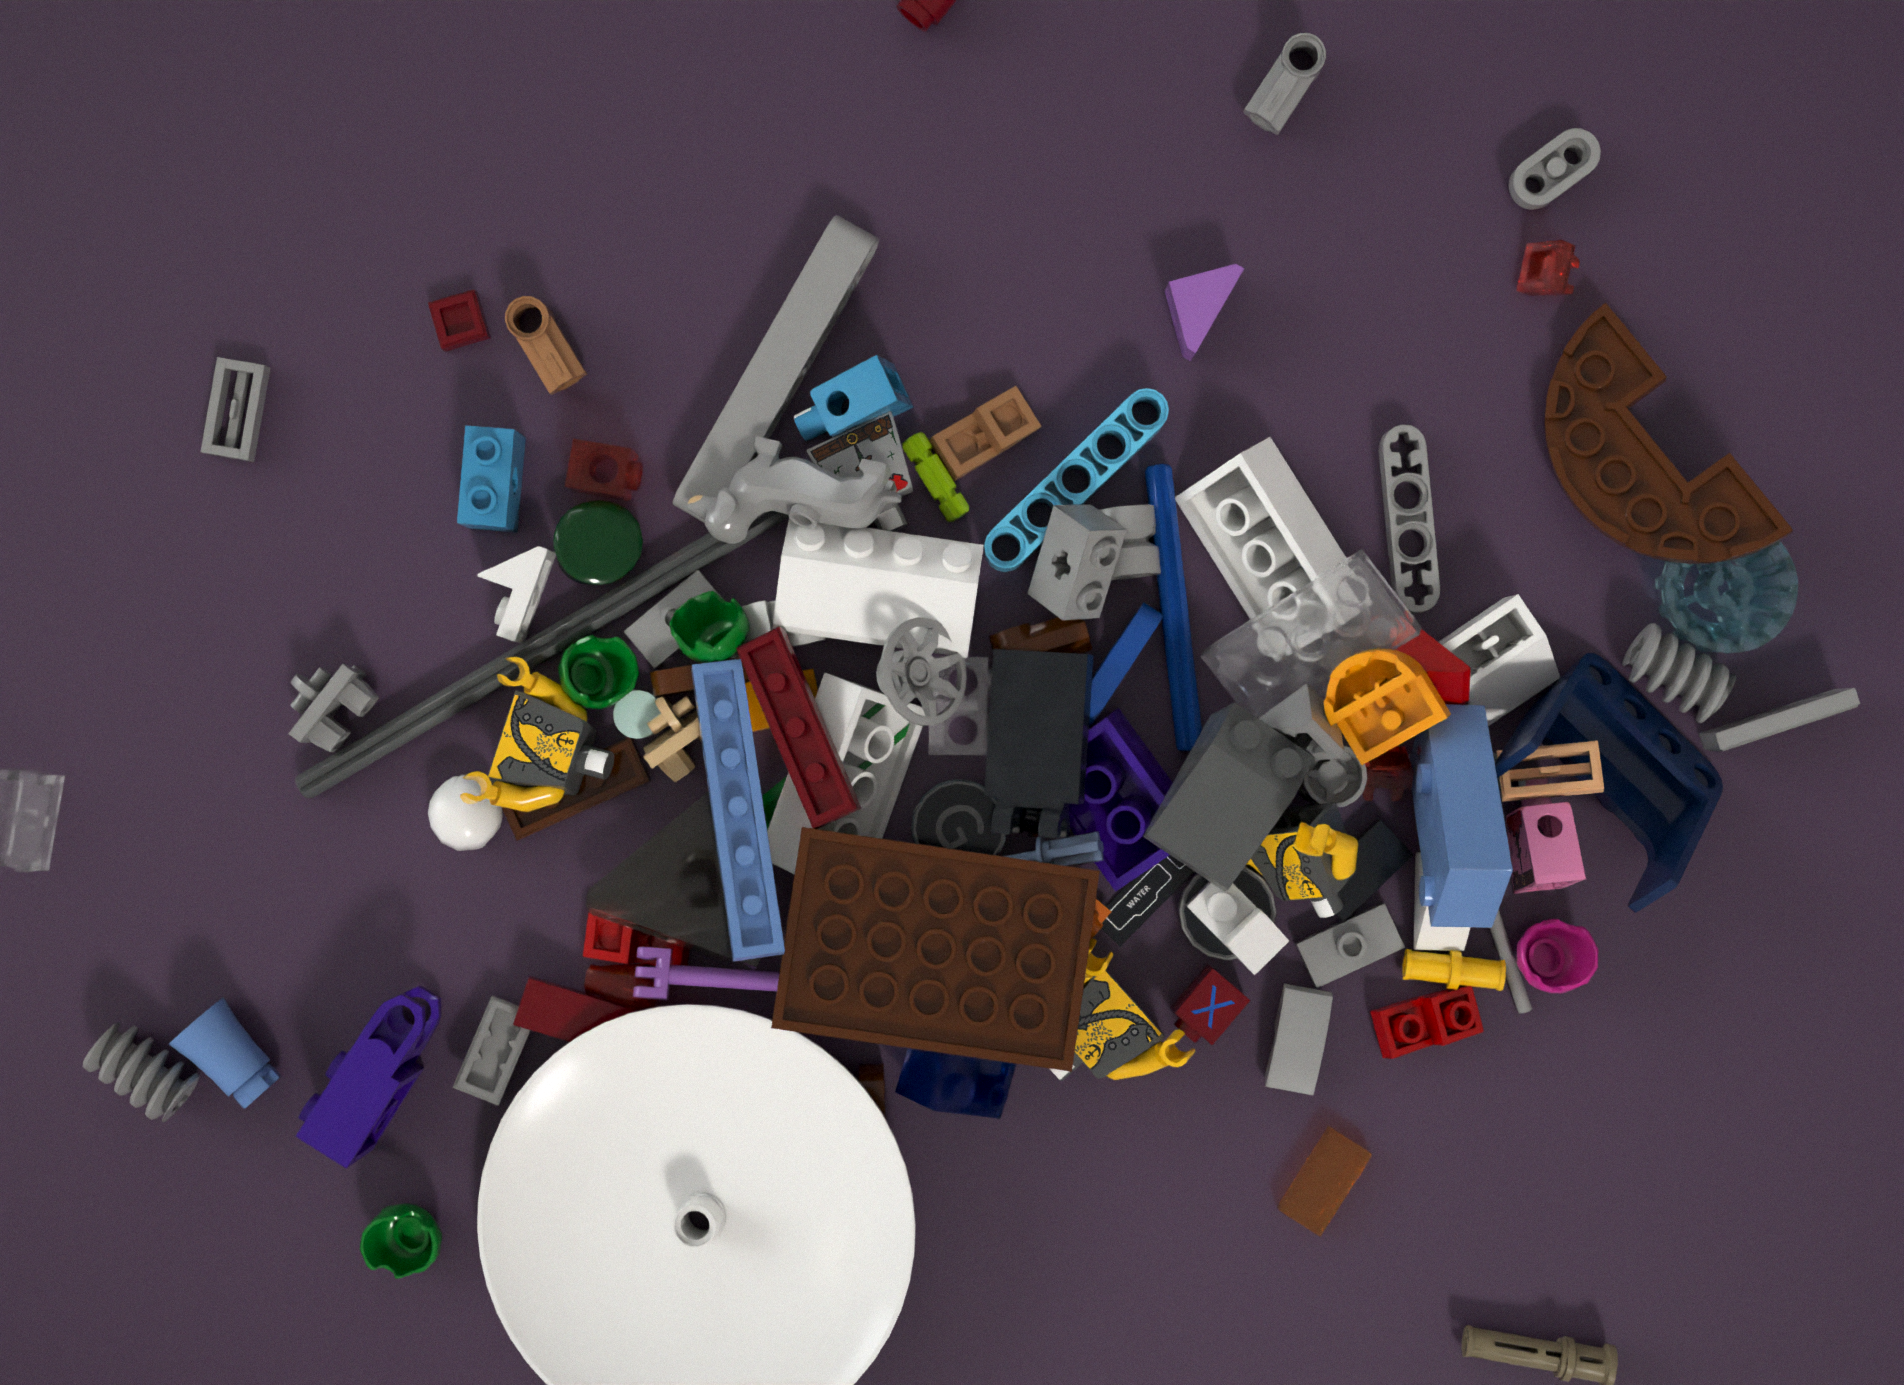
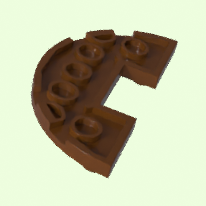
M1605 302L1586 319L1565 346L1550 380L1546 398L1545 437L1549 459L1563 492L1574 508L1588 523L1615 543L1638 554L1674 563L1703 564L1738 559L1761 551L1793 532L1792 527L1730 453L1690 482H1687L1628 410L1666 382L1667 376Z

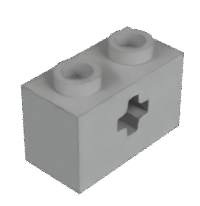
M1091 504L1053 505L1028 595L1061 620L1100 618L1127 529Z

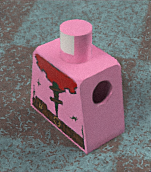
M1548 778L1518 781L1519 787L1549 784ZM1551 797L1521 800L1522 807L1506 815L1508 844L1513 867L1512 884L1514 894L1563 889L1585 880V871L1570 803H1552ZM1537 825L1542 828L1543 834L1540 833Z

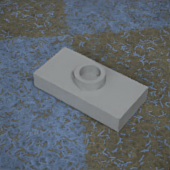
M696 570L624 631L654 669H658L680 650L671 635L669 622L676 609L688 599L708 591H714L721 597L700 570Z
M1383 902L1348 917L1344 922L1339 921L1294 942L1316 988L1405 948L1389 911Z
M491 996L452 1088L499 1105L530 1032L528 1029L513 1025L519 1006Z

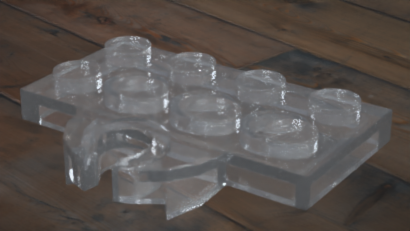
M1361 549L1205 648L1201 658L1237 704L1259 719L1306 683L1324 700L1330 680L1329 676L1341 662L1356 653L1366 650H1395L1417 637L1422 627Z

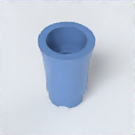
M224 997L200 1015L169 1043L171 1047L192 1061L211 1078L228 1097L233 1093V1098L243 1109L281 1077V1074L271 1064H268L271 1059L240 1024Z

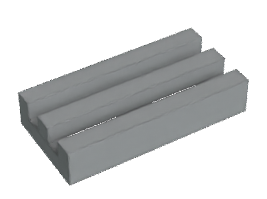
M217 357L201 453L254 462L271 368L266 365ZM231 370L238 371L230 406L225 446H219ZM251 373L253 374L241 447L237 449Z

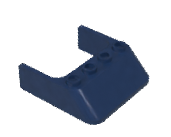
M1586 653L1527 711L1495 762L1497 778L1502 776L1532 754L1540 744L1547 746L1598 741L1604 792L1593 794L1606 810L1614 813L1633 832L1635 838L1644 846L1647 852V867L1627 905L1634 913H1637L1678 886L1722 795L1723 783L1714 766L1617 670L1601 656L1595 653ZM1589 755L1558 758L1563 765L1590 762ZM1591 774L1573 776L1580 781L1592 780Z

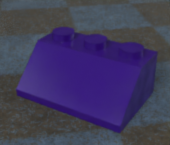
M1119 707L1089 728L1084 804H1070L1069 810L1070 829L1074 835L1099 832L1100 840L1103 842L1104 860L1094 863L1115 892L1169 856L1168 853L1144 838L1143 835L1173 783Z

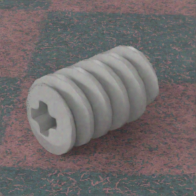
M1650 623L1637 635L1624 655L1622 666L1627 664L1632 666L1629 681L1635 683L1646 674L1649 678L1645 691L1652 693L1661 684L1666 686L1662 701L1669 703L1678 694L1681 695L1679 711L1686 713L1696 704L1699 706L1695 719L1698 723H1703L1723 705L1733 689L1736 675L1732 674L1729 676V669L1724 664L1717 663L1712 666L1711 657L1705 653L1695 656V649L1691 644L1683 643L1678 646L1676 635L1667 633L1661 636L1662 630L1660 626L1656 623Z
M120 1023L113 1024L90 1049L83 1061V1068L88 1072L100 1069L98 1079L102 1083L109 1084L116 1080L114 1091L119 1096L133 1091L129 1102L132 1106L138 1108L148 1103L145 1115L153 1120L164 1114L162 1123L166 1122L189 1098L199 1081L200 1075L196 1072L183 1081L179 1077L185 1066L184 1062L179 1061L167 1069L164 1066L169 1055L167 1049L152 1057L149 1055L154 1043L151 1037L136 1045L133 1041L139 1030L138 1027L134 1025L120 1033L118 1031Z

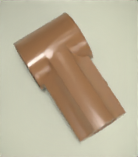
M522 296L514 299L508 305L505 312L507 328L516 337L550 395L567 389L587 375V372L556 323L553 312L543 302L532 296ZM530 309L540 310L542 315L540 327L532 333H523L519 326L522 314Z

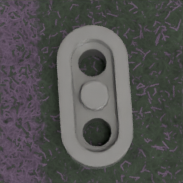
M1572 128L1562 132L1528 157L1512 172L1509 179V193L1514 202L1522 208L1536 210L1545 207L1597 166L1601 155L1598 140L1587 130ZM1566 150L1576 153L1578 157L1577 164H1570L1565 160L1564 152ZM1526 179H1534L1538 182L1540 187L1538 193H1532L1526 188Z

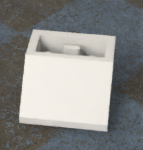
M1519 594L1502 598L1439 641L1441 645L1471 667L1469 701L1464 705H1485L1488 726L1561 678L1547 636Z

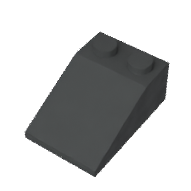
M1234 702L1210 715L1143 837L1223 891H1226L1294 799L1315 757Z

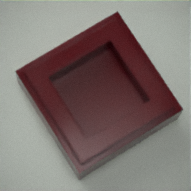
M473 289L428 303L440 347L443 351L446 352L491 339L476 290Z

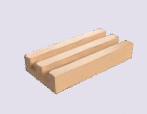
M1598 741L1539 746L1522 761L1589 755L1590 762L1508 770L1499 777L1502 802L1604 792ZM1503 750L1496 751L1497 759ZM1592 775V780L1511 787V782Z

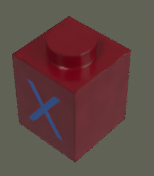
M1207 963L1170 1008L1179 1017L1174 1025L1182 1030L1189 1039L1197 1043L1203 1037L1213 1045L1251 1000Z

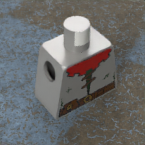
M891 411L806 450L812 463L842 478L849 476L862 477L863 473L859 469L861 459L886 463L891 471L889 480L895 482L896 492L901 495V498L913 492ZM887 503L874 520L879 530L892 532L907 525V521L898 503Z

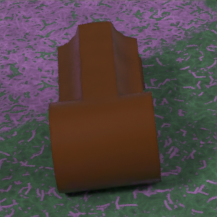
M1057 617L1032 626L1030 623L1022 624L988 636L992 649L1084 654L1092 650L1090 636L1084 619L1061 620Z

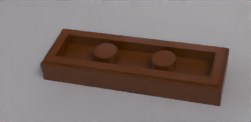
M628 737L604 748V750L614 753L613 768L606 780L584 775L579 792L576 795H563L558 803L534 811L523 812L502 807L516 841L652 781L633 738Z

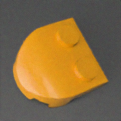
M1371 649L1356 653L1341 662L1329 676L1330 680L1327 686L1326 698L1324 699V710L1330 726L1338 725L1361 765L1451 715L1423 667L1411 656L1397 650Z

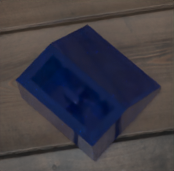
M908 1048L895 1093L937 1112L1001 1119L1017 1064Z

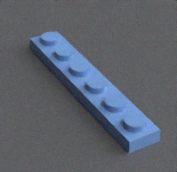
M741 659L692 664L691 672L733 962L782 955L785 952L742 661Z

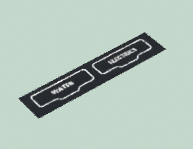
M1169 855L1129 882L1106 906L1111 913L1102 922L1103 926L1101 929L1121 947L1195 871Z

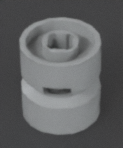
M1129 505L1100 509L1102 513L1127 529L1111 580L1132 579L1161 574L1159 548L1157 545L1149 542V538L1156 533L1154 505Z
M1344 746V752L1339 759L1314 760L1298 792L1303 798L1313 804L1335 802L1337 807H1345L1355 802L1364 792L1367 782L1366 765H1361L1350 747Z

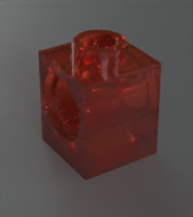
M573 438L565 487L576 493L630 502L632 490L639 491L643 463L637 462L638 454L631 448ZM606 459L616 460L618 465L616 477L609 483H598L595 476L598 464Z

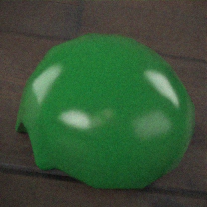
M708 591L688 599L676 609L669 622V627L675 642L688 658L700 663L724 661L737 652V647L745 643L750 630V624L744 609L740 607L735 598H732L730 600L731 603L724 601L716 592Z
M589 635L577 640L576 643L571 644L564 651L558 666V673L562 690L576 704L591 709H603L613 706L634 690L639 676V668L636 654L621 638H600Z
M416 1204L389 1205L363 1230L359 1250L366 1266L370 1270L385 1268L390 1270L396 1279H400L413 1273L427 1270L437 1259L441 1249L442 1230L432 1215L426 1209Z

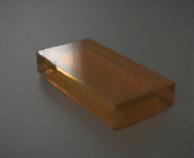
M1328 1125L1278 1204V1210L1321 1237L1373 1154Z

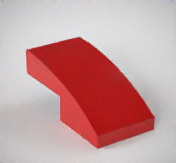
M589 908L583 957L624 964L640 963L656 966V960L637 958V948H668L673 950L672 965L688 966L693 920Z

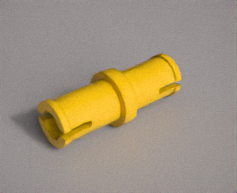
M1405 949L1402 978L1403 980L1412 979L1445 983L1447 989L1457 990L1459 985L1501 991L1505 984L1506 962L1500 959L1490 960L1462 956L1461 951L1451 950L1448 954Z

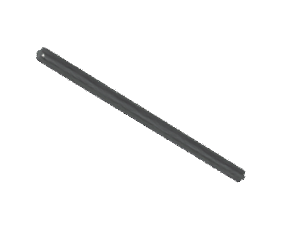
M776 511L762 513L750 525L746 538L736 544L719 541L710 533H707L297 775L295 778L297 788L306 799L316 797L504 686L498 681L497 674H502L511 681L516 679L520 673L518 666L507 661L505 658H522L528 664L529 670L567 649L571 644L576 643L577 640L589 636L689 577L696 570H701L789 518L788 514Z

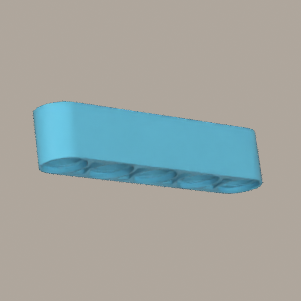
M1149 388L1139 389L1131 394L990 531L984 544V556L988 564L995 570L1002 572L1013 571L1021 566L1042 545L1047 526L1036 527L1030 523L1027 518L1028 508L1034 503L1039 502L1046 503L1051 509H1053V505L1085 504L1159 432L1169 413L1168 402L1165 397L1157 390ZM1141 402L1151 404L1157 411V421L1151 425L1138 423L1133 417L1132 407ZM1103 436H1114L1120 440L1123 446V453L1120 457L1107 459L1099 453L1097 441ZM1071 469L1081 470L1088 478V488L1081 493L1069 492L1062 483V475ZM1009 536L1015 539L1020 549L1018 556L1012 561H1001L996 558L992 552V544L997 538Z

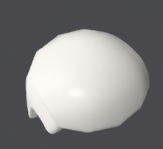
M465 775L453 776L446 780L434 792L428 809L430 827L441 843L457 851L475 850L484 847L499 830L503 819L502 807L491 805L489 799H484L476 804H467L461 800L460 795L463 793L479 796L481 792V787L476 781L463 779Z

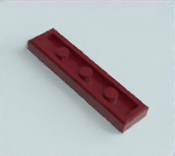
M777 627L737 647L736 650L812 828L819 829L862 809L785 629Z

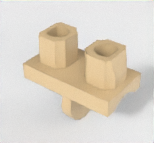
M663 695L655 700V704L661 714L649 721L647 725L654 735L669 725L671 728L643 747L646 753L643 757L652 769L658 765L669 778L677 782L695 768L694 761L683 747L697 737L701 741L698 714L696 710L682 720L681 717L695 708L689 697L686 696L672 705Z

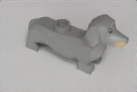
M756 436L754 448L758 456L738 469L734 474L729 489L722 488L719 491L718 497L694 496L688 501L687 509L705 520V526L714 538L728 544H736L746 538L752 522L764 512L776 511L788 514L792 522L809 529L815 528L817 523L860 529L869 526L878 517L887 503H900L901 495L896 492L895 482L889 480L891 471L886 463L861 459L859 469L863 476L842 478L803 458L786 457L779 459L778 456L782 448L780 441Z

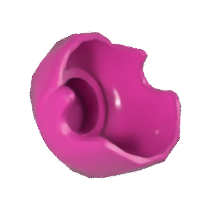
M1560 919L1543 920L1541 923H1535L1525 930L1517 943L1516 963L1531 986L1547 993L1562 994L1589 982L1598 968L1599 949L1590 932L1585 927L1570 925Z

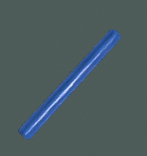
M1156 464L1146 468L1145 479L1148 505H1154L1156 533L1152 536L1153 544L1159 548L1161 574L1157 575L1161 614L1164 615L1162 627L1175 740L1179 751H1191L1202 731L1173 474L1172 467L1169 464Z

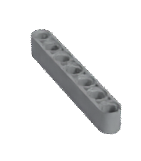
M838 215L833 217L681 482L673 499L675 507L705 523L704 519L687 509L690 498L697 495L718 497L719 491L722 488L729 489L734 474L738 469L758 456L754 448L756 436L770 439L874 256L880 241L879 238Z

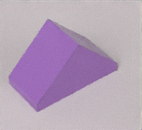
M1233 264L1169 281L1164 292L1182 357L1189 361L1192 360L1243 272V267Z

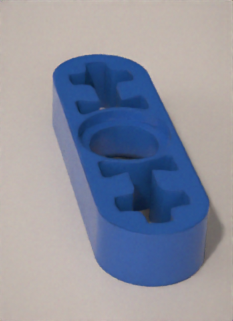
M1145 602L1135 612L1092 677L1089 728L1101 713L1164 616Z

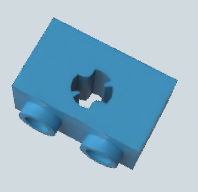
M465 425L457 516L458 524L469 529L518 533L526 437L515 429Z

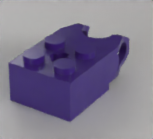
M420 985L385 1001L367 1023L348 1053L342 1050L330 1064L325 1076L331 1080L321 1095L318 1093L313 1094L303 1107L298 1118L304 1123L295 1137L346 1169L371 1152L424 1069L416 1061L439 1024L441 1018V998ZM420 997L429 1003L431 1015L426 1023L425 1006L411 998ZM405 1006L414 1015V1025L410 1024L403 1015Z

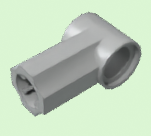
M1298 33L1285 43L1281 54L1243 111L1254 124L1276 135L1280 133L1324 65L1326 49L1323 42L1311 33ZM1295 51L1306 52L1313 60V67L1308 70L1296 69L1291 64L1289 55Z

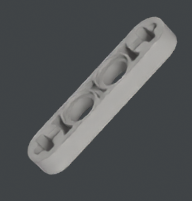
M1402 424L1393 427L1382 436L1379 442L1378 453L1392 596L1399 609L1406 613L1417 614L1430 610L1436 605L1440 597V580L1427 445L1424 435L1419 429L1412 425ZM1399 435H1403L1405 443H1413L1414 450L1406 454V469L1416 466L1417 474L1404 473L1392 477L1391 469L1398 470L1402 467L1400 453L1391 452L1390 448L1391 444L1398 441ZM1410 482L1418 489L1420 494L1419 502L1414 508L1404 509L1395 502L1394 490L1399 483ZM1406 530H1414L1423 537L1424 549L1417 557H1408L1399 548V538ZM1426 562L1427 570H1419L1416 573L1418 585L1422 587L1427 586L1428 595L1420 598V605H1415L1414 598L1405 597L1404 588L1411 586L1413 583L1412 570L1402 574L1401 565L1413 566Z

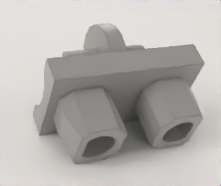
M342 664L322 689L332 676L324 668L319 667L311 679L297 673L290 683L300 693L290 706L302 714L311 701L313 702L288 734L300 743H314L329 752H337L349 738L351 731L333 718L344 705L357 716L363 717L379 699L377 693L363 680L367 674L356 665L349 667L346 664Z

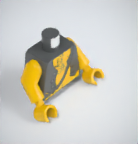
M505 658L507 661L515 663L520 673L514 681L509 680L502 674H497L498 681L508 687L522 685L524 692L515 691L488 776L480 771H474L463 777L465 780H474L480 785V795L474 796L469 793H463L460 795L461 800L467 804H476L484 799H489L491 805L530 812L558 803L563 795H576L579 792L584 775L606 780L613 768L614 753L593 747L597 731L587 723L588 718L585 708L576 704L557 682L538 672L530 674L529 666L522 658Z
M1335 802L1289 807L1276 822L1247 865L1253 867L1265 878L1279 899L1283 901L1310 899L1317 915L1320 918H1326L1337 914L1345 906L1339 891L1356 872L1358 841L1355 837L1346 834L1339 809Z
M1091 938L1072 1072L1084 1063L1097 1079L1106 1076L1113 1080L1147 1075L1168 1065L1172 1067L1183 1066L1195 1053L1194 1048L1183 1052L1175 1046V1043L1185 1033L1180 1029L1175 1030L1164 1042H1160L1165 1037L1161 1029L1106 970L1113 957V953L1110 951L1105 958L1095 957L1091 951L1096 945L1097 940ZM1050 1069L1060 1081H1064L1072 1073L1071 1071Z

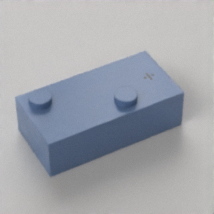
M1446 704L1451 715L1416 735L1408 762L1424 875L1421 876L1419 882V900L1421 906H1428L1431 927L1492 928L1513 872L1485 705Z

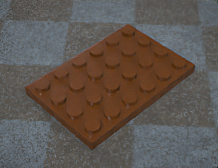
M802 827L784 940L785 952L782 954L771 1028L1072 1072L1100 871Z

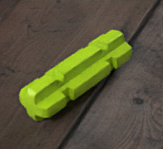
M919 432L907 438L902 443L903 450L911 462L915 461L917 464L915 470L935 501L939 500L941 503L939 509L946 520L954 522L968 513L969 505L961 492L957 494L955 491L957 488L956 484L937 453L933 454L931 452L933 448L923 432Z

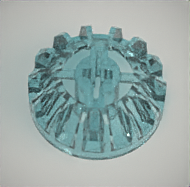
M1780 541L1761 551L1738 559L1696 564L1700 575L1694 584V594L1687 597L1684 596V582L1689 570L1695 564L1661 560L1665 563L1662 574L1655 579V589L1660 590L1662 605L1658 607L1661 617L1669 619L1675 628L1672 633L1679 640H1687L1695 645L1697 650L1702 652L1729 654L1750 651L1763 646L1775 638L1787 625L1794 612L1798 597L1796 568L1789 552ZM1724 581H1727L1729 590L1720 595L1717 587L1721 586ZM1697 601L1706 610L1715 611L1719 623H1712L1699 618L1691 611L1688 605Z

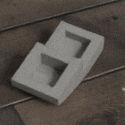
M1284 983L1274 1022L1275 1036L1264 1076L1265 1087L1314 1095L1328 1031L1333 1000L1332 992Z

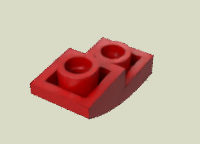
M1459 986L1457 990L1445 989L1370 1011L1382 1058L1394 1059L1432 1045L1444 1046L1484 1032L1471 986Z

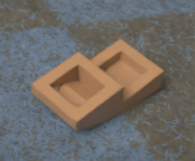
M1014 386L979 406L969 416L935 434L929 442L955 482L1019 443L1042 426L1018 387Z

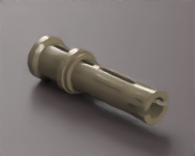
M1471 1325L1465 1326L1461 1343L1463 1357H1475L1511 1365L1553 1371L1554 1377H1558L1559 1380L1569 1382L1571 1378L1598 1382L1599 1385H1614L1617 1375L1618 1354L1613 1344L1605 1343L1602 1347L1575 1343L1574 1338L1568 1336L1559 1337L1554 1342L1475 1328Z

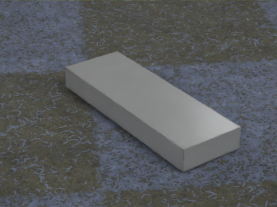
M1836 688L1701 732L1699 736L1705 750L1725 751L1857 708L1860 701L1855 688Z

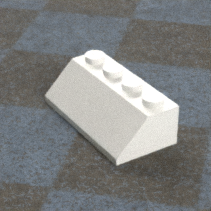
M1271 437L1238 454L1175 497L1179 507L1276 661L1348 621L1374 602Z
M789 518L781 555L773 629L782 627L786 632L884 646L890 633L899 624L917 617L929 618L941 623L951 639L950 641L939 634L938 646L933 653L951 655L958 652L962 657L967 658L984 545L872 528H847L824 523H817L815 528L809 529L795 524ZM915 627L909 630L917 641L918 647L923 643L928 628ZM899 640L895 647L903 649L901 641Z
M824 673L815 701L862 809L823 826L819 830L882 839L923 726L913 724L904 719L895 711L888 698L882 692ZM911 702L907 705L916 714L925 716L922 706ZM877 703L886 705L870 719L862 716ZM910 723L906 736L894 745V736ZM865 760L873 763L866 770L858 767ZM788 772L767 833L772 864L795 875L802 827L812 828Z

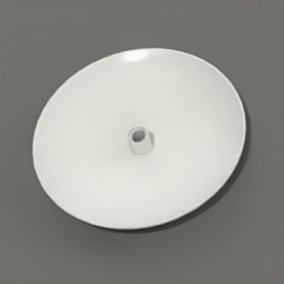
M681 1004L640 1010L604 1022L572 1040L554 1053L534 1072L513 1099L501 1119L490 1144L482 1171L478 1196L477 1233L480 1260L495 1310L511 1341L525 1361L547 1385H854L879 1354L901 1312L910 1283L914 1261L916 1221L908 1171L896 1137L882 1111L868 1091L841 1062L823 1047L799 1032L771 1028L772 1019L744 1010L717 1005ZM699 1211L708 1218L709 1229L700 1230L694 1227L690 1221L689 1212Z

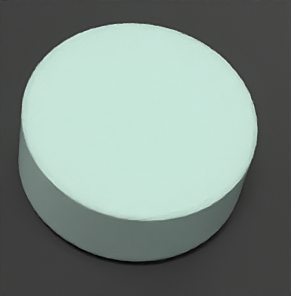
M634 690L618 701L613 711L614 722L618 730L625 736L635 739L652 736L653 732L647 723L661 714L655 704V700L658 698L647 691Z

